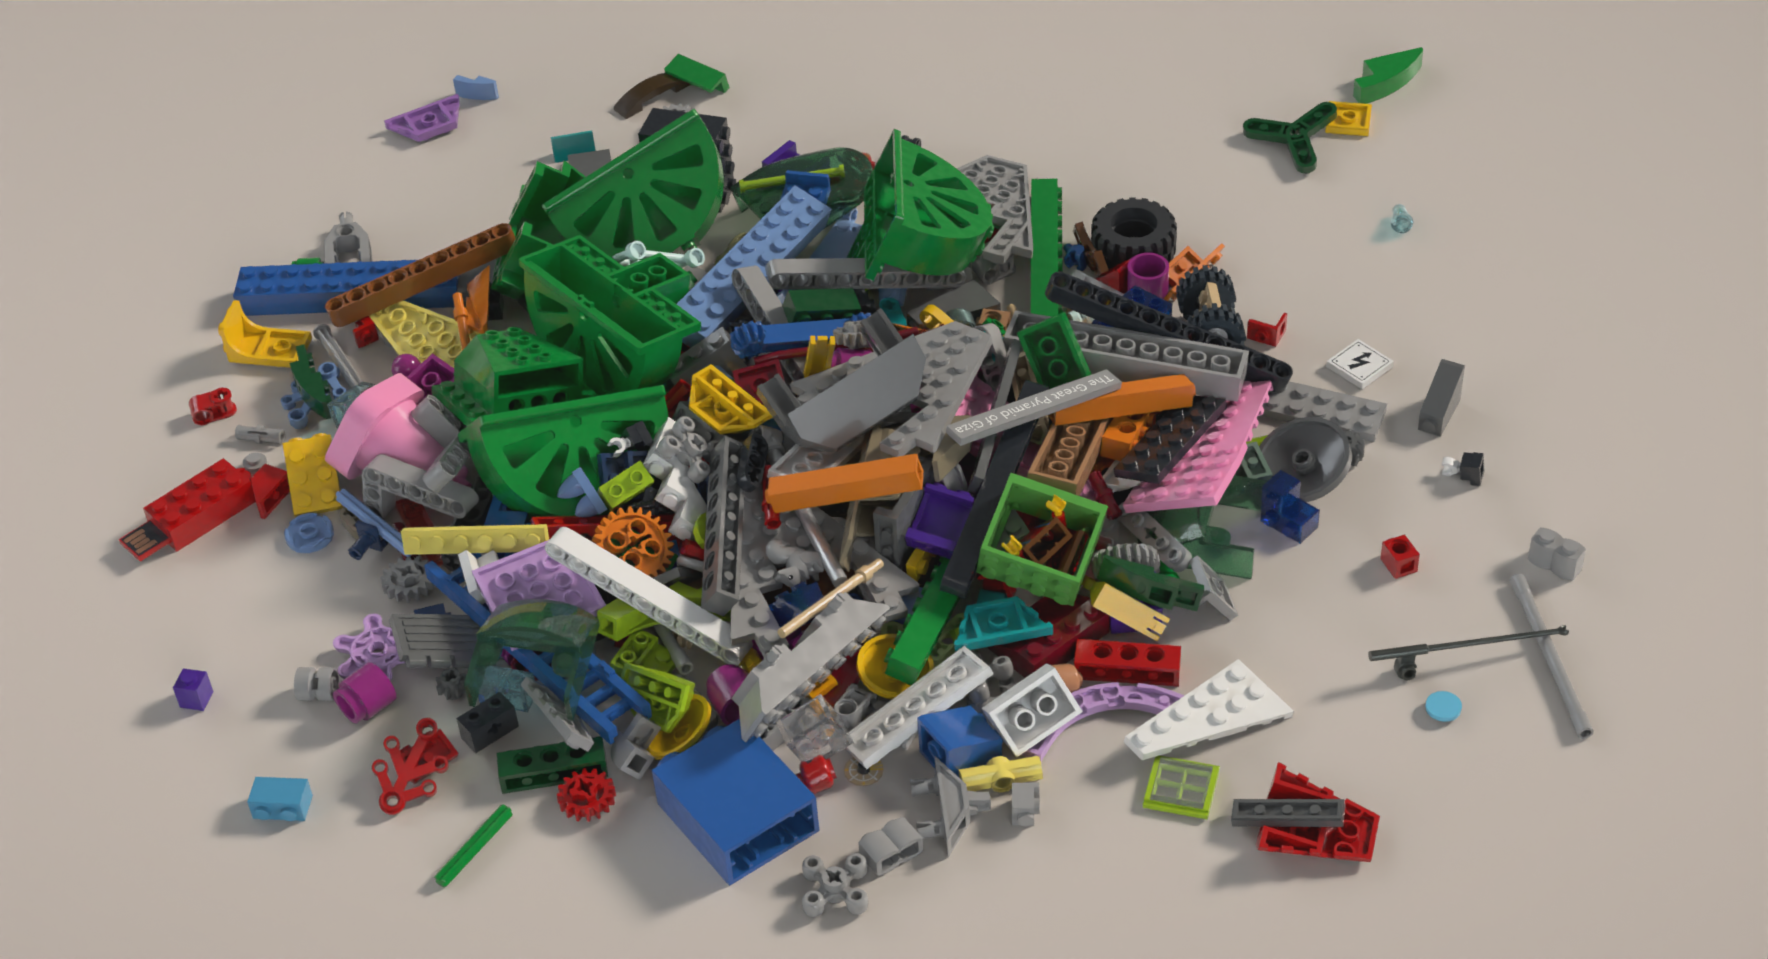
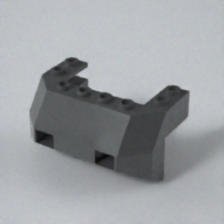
M880 308L873 315L861 320V327L859 328L878 357L802 405L799 404L779 373L764 384H760L757 387V395L782 432L797 445L835 453L917 400L926 357L914 334L903 340Z

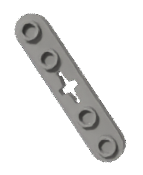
M1123 503L1119 505L1122 515L1118 517V520L1146 546L1150 545L1157 549L1159 559L1172 571L1182 572L1190 565L1191 553L1146 511L1126 513ZM1150 531L1156 534L1158 537L1156 540L1151 537Z

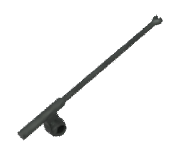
M1562 625L1556 629L1434 645L1418 644L1373 650L1368 652V657L1370 661L1396 658L1394 662L1395 672L1399 678L1408 681L1416 676V655L1428 654L1431 651L1559 634L1566 636L1569 634V630H1566V625Z

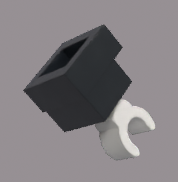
M643 421L627 427L621 434V439L617 437L612 438L607 446H618L619 450L615 451L613 457H619L626 449L628 451L635 449L638 451H648L654 441Z
M1464 452L1461 463L1451 457L1443 458L1441 464L1444 466L1442 475L1451 476L1460 472L1461 480H1468L1471 485L1481 486L1485 472L1484 453Z

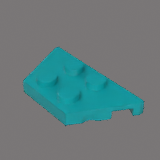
M1018 596L968 605L964 613V620L961 621L958 639L954 642L955 652L963 646L969 650L1053 635V625L1050 622L1044 623L1039 619V613L1033 608L1027 607L1025 602Z

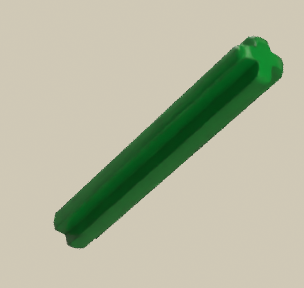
M502 804L436 873L434 878L438 885L446 887L512 817L511 808Z

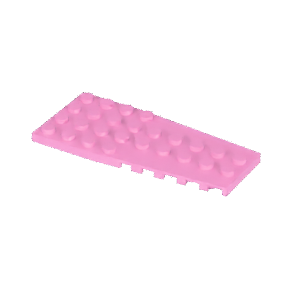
M1244 381L1238 402L1226 401L1227 409L1159 484L1141 482L1133 487L1123 503L1125 512L1132 513L1217 505L1243 460L1248 448L1246 442L1251 441L1253 437L1252 429L1258 426L1257 416L1263 414L1264 409L1262 405L1263 403H1268L1270 399L1268 391L1274 390L1271 381Z

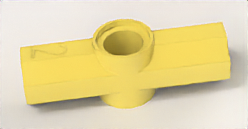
M997 756L990 759L986 765L960 769L959 778L966 783L967 791L992 788L995 792L1001 793L1011 790L1012 783L1043 779V772L1038 756L1011 761L1006 757Z

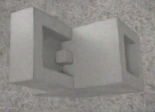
M637 713L625 732L618 731V735L614 738L615 742L611 747L613 763L620 770L640 780L654 760V757L647 751V748L661 727L654 721Z

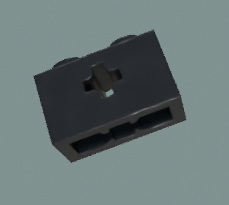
M501 692L496 693L456 718L461 739L475 753H478L519 727L515 706Z

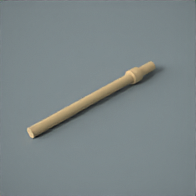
M877 558L869 565H863L857 569L855 575L778 629V635L781 638H785L823 611L838 592L848 593L860 583L864 584L869 581L873 574L884 566L883 561Z

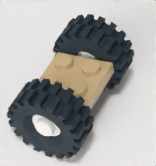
M1202 265V270H1198V267L1193 268V273L1187 271L1185 273L1186 279L1181 277L1179 285L1176 287L1178 306L1181 314L1183 313V317L1192 325L1245 346V329L1240 314L1236 313L1234 309L1236 295L1229 274L1226 275L1223 269L1218 272L1216 266L1208 269V265Z

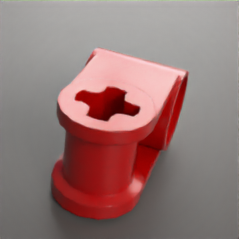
M222 387L193 396L188 402L193 422L197 425H207L211 422L233 416L237 411V407L231 400V391L228 388Z

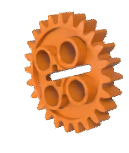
M629 506L626 513L622 508H619L616 514L611 511L607 516L608 519L604 517L601 520V525H598L595 529L597 534L592 538V541L597 543L596 545L613 555L623 553L628 546L636 545L642 538L649 535L651 538L642 541L637 548L632 547L619 558L623 561L626 559L632 560L636 569L651 578L666 572L665 568H668L671 564V561L668 559H671L674 555L670 551L674 543L667 541L672 535L671 533H664L667 525L659 526L657 524L660 520L659 516L651 519V511L643 515L642 508L639 507L637 512L634 513L632 507ZM631 527L638 528L641 534L634 533ZM611 539L618 540L621 546L613 545ZM645 547L652 548L655 554L648 553Z

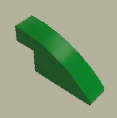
M1419 47L1364 60L1362 77L1354 79L1353 97L1358 103L1367 104L1382 99L1405 86L1414 78L1422 66L1423 48Z

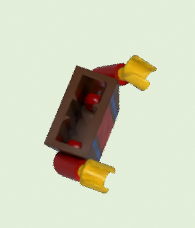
M1054 494L1053 500H1048L1046 503V507L1053 511L1052 519L1035 526L1020 541L1011 535V540L1007 544L1003 542L1001 546L1012 555L1043 565L1072 537L1071 533L1067 530L1065 512L1063 511L1066 502Z

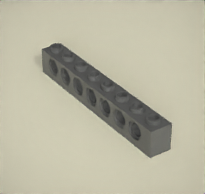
M724 436L710 452L701 598L702 609L723 617L739 601L744 490L740 488L736 480L743 443Z

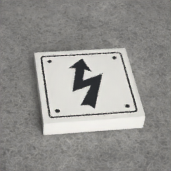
M1357 339L1327 361L1326 367L1362 390L1393 368L1394 361Z

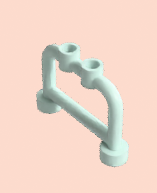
M640 241L629 243L625 251L612 257L624 267L658 253L663 254L682 268L685 266L695 268L702 265L705 261L704 253L699 248L688 250L685 255L646 250L645 245Z

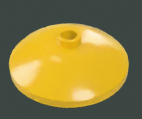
M883 634L870 639L862 646L857 657L856 666L861 681L872 692L888 699H894L911 686L885 674L888 663H885L884 659L890 647L895 649L896 646L893 643L897 634ZM931 655L917 681L935 668Z
M693 694L689 710L672 732L668 733L660 730L647 748V751L654 759L661 760L669 753H681L697 744L710 722V703L703 696Z

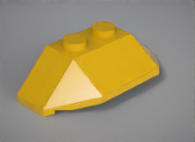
M712 364L692 375L689 409L719 434L743 433L756 428L772 418L765 406Z

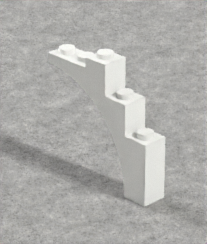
M668 417L656 432L653 439L654 442L647 453L643 465L649 473L662 480L655 500L676 512L668 532L681 540L688 539L692 541L693 539L695 540L693 534L695 521L701 514L707 512V505L696 489L694 482L688 477L689 467L682 464L676 455L666 459L657 451L659 442L665 436H674L681 442V439L676 437L672 431L676 421Z

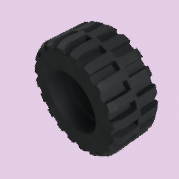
M1129 197L1127 200L1123 198L1117 199L1115 203L1110 202L1106 204L1105 208L1102 207L1093 217L1091 242L1097 251L1102 250L1108 269L1142 253L1161 255L1169 263L1173 260L1176 253L1177 223L1175 218L1165 206H1160L1154 200L1150 202L1146 198L1136 199V197Z

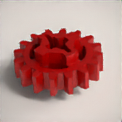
M583 768L582 774L579 775L573 771V778L564 777L565 785H558L559 793H557V800L561 812L565 811L567 818L575 815L578 822L582 817H586L587 822H590L591 816L594 815L600 819V812L609 813V805L615 804L616 790L612 778L607 779L606 772L598 775L595 768L591 773H587L586 768Z

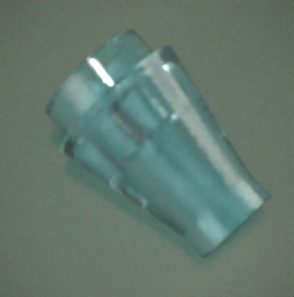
M1395 205L1392 209L1391 227L1398 233H1406L1413 226V218L1407 212L1404 205Z

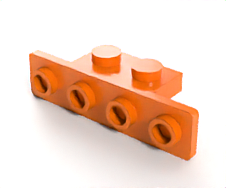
M1221 243L1204 260L1189 246L1181 251L1169 262V285L1172 289L1162 301L1165 304L1171 298L1175 301L1177 299L1176 287L1179 285L1180 278L1186 279L1185 273L1187 271L1193 273V268L1198 267V270H1202V265H1208L1209 263L1214 265L1223 256L1220 252L1225 246Z

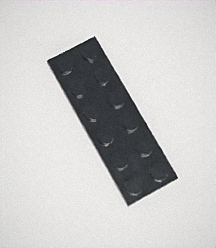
M1194 396L1191 407L1167 410L1114 468L1115 477L1159 484L1227 409L1226 400L1211 396Z

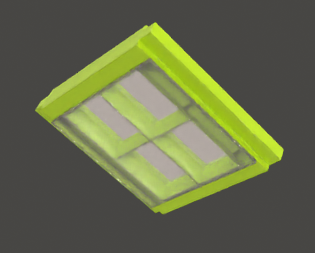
M1161 755L1156 756L1147 785L1143 808L1208 820L1220 766Z

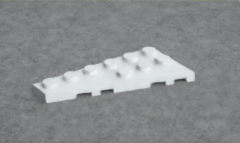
M1238 659L1126 735L1124 743L1141 760L1169 753L1177 747L1184 745L1187 747L1194 746L1198 741L1205 739L1211 741L1246 731L1247 727L1257 724L1263 726L1270 724L1272 720L1278 718H1291L1294 710Z

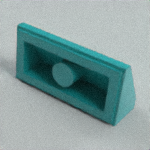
M592 130L550 137L555 163L563 162L564 160L568 161L567 155L596 151Z

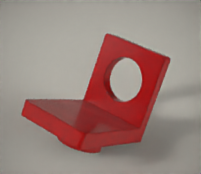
M1283 313L1276 326L1249 319L1247 339L1276 347L1286 332L1287 313Z

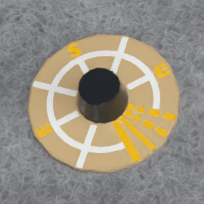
M854 757L849 759L844 767V774L847 780L859 786L872 785L882 777L884 771L881 761L866 769Z

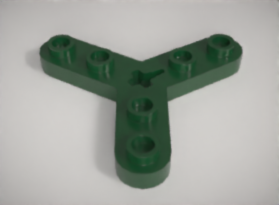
M1322 102L1293 123L1250 118L1243 123L1244 136L1250 139L1287 144L1296 170L1307 174L1313 172L1317 167V158L1309 138L1336 119L1337 107L1334 103Z

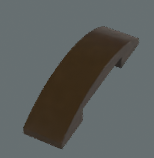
M667 73L657 74L643 80L625 93L615 104L614 110L625 119H628L643 111L642 103L669 89L677 93L692 84Z

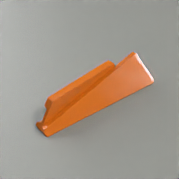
M490 265L467 284V291L470 296L466 297L468 313L466 321L469 334H472L473 331L481 334L488 331Z

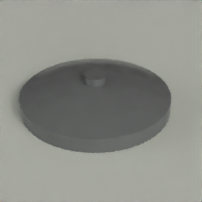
M1318 417L1298 418L1277 427L1259 446L1273 474V478L1262 484L1261 487L1269 496L1285 503H1306L1327 495L1343 481L1351 466L1352 449L1346 434L1337 424Z

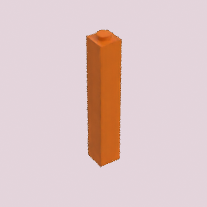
M1185 374L1122 382L1121 389L1051 413L1048 417L1057 426L1191 407L1196 389L1194 383Z
M910 454L770 477L769 486L765 490V497L767 503H771L774 512L780 513L917 491L923 488L924 471L918 455Z

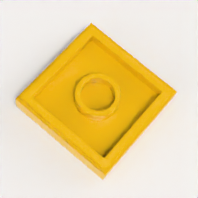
M1329 101L1336 105L1337 117L1326 126L1325 133L1357 136L1369 135L1372 104Z

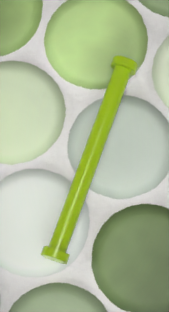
M843 164L837 168L810 171V173L828 174L829 178L836 176L845 178ZM785 175L751 181L739 180L741 193H745V190L786 184Z

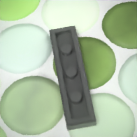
M1234 799L1231 822L1233 827H1263L1264 825L1268 827H1343L1345 801L1344 799Z

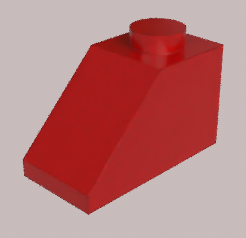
M265 463L251 478L260 517L266 519L290 493L287 471Z

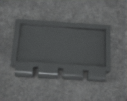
M392 614L389 619L400 662H405L407 668H426L427 664L429 668H450L451 664L453 668H474L475 664L477 668L496 667L499 652L495 640L473 621L469 615Z

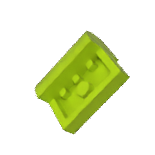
M642 629L628 637L610 662V667L615 670V673L620 678L625 662L669 674L676 667L667 648L658 644V637Z

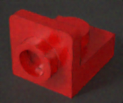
M369 316L355 322L356 328L353 329V335L358 348L379 340L375 323Z

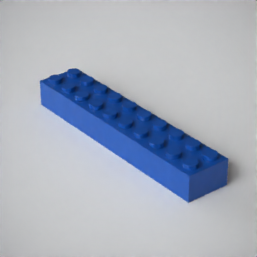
M417 260L240 267L233 298L240 301L245 316L327 313L325 305L331 298ZM460 275L403 301L425 309L454 308L453 294L457 293Z

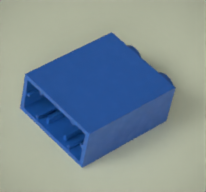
M740 719L726 727L717 726L712 728L699 743L681 753L672 752L667 754L659 761L657 767L652 769L658 805L729 886L820 831L815 795L760 737L756 738L753 736L747 742L742 739Z

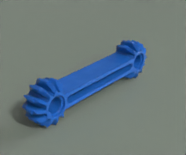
M860 312L858 315H852L851 318L770 325H762L761 321L756 323L750 321L747 324L742 323V326L734 328L735 331L730 334V345L735 355H738L740 359L745 357L751 359L760 353L808 347L810 336H815V342H817V336H827L828 344L830 336H833L834 329L845 326L844 323L848 321L866 319L871 314Z

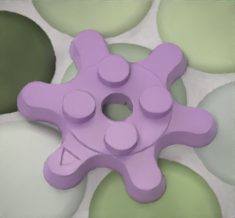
M369 614L363 619L365 629L361 634L357 636L339 635L333 640V646L338 652L350 654V658L337 669L342 679L347 678L363 665L371 662L377 665L389 680L392 681L393 674L391 670L398 664L405 663L399 660L392 629L382 624V618L378 614ZM376 649H384L383 654L381 652L373 653V651Z

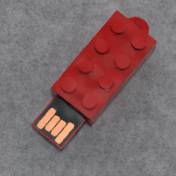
M224 458L145 506L143 510L147 522L120 538V544L140 562L166 545H169L178 552L256 502L251 482V473L245 470V468L236 469Z

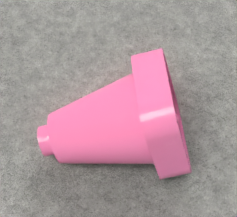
M401 373L364 391L346 411L328 448L325 461L348 480L361 475L363 469L379 454L387 455L427 471L444 448L412 417L411 411L424 399L425 392ZM463 465L452 481L470 488L472 486L465 479L468 469Z

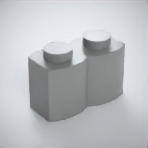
M1540 527L1531 538L1528 560L1537 567L1551 570L1560 578L1573 581L1582 571L1586 548L1574 540L1562 538L1561 535L1551 529Z
M904 817L890 820L881 830L866 833L858 842L859 854L866 858L867 864L877 876L890 872L900 863L915 858L923 851V838Z

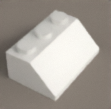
M1047 663L981 708L994 729L1016 757L1083 712L1057 670Z

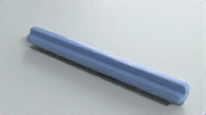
M342 489L337 491L336 500L364 523L376 526L379 535L405 555L400 532L348 490Z

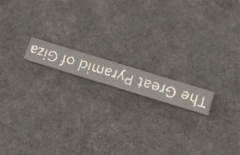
M1106 369L946 426V433L962 446L1121 389L1122 381Z

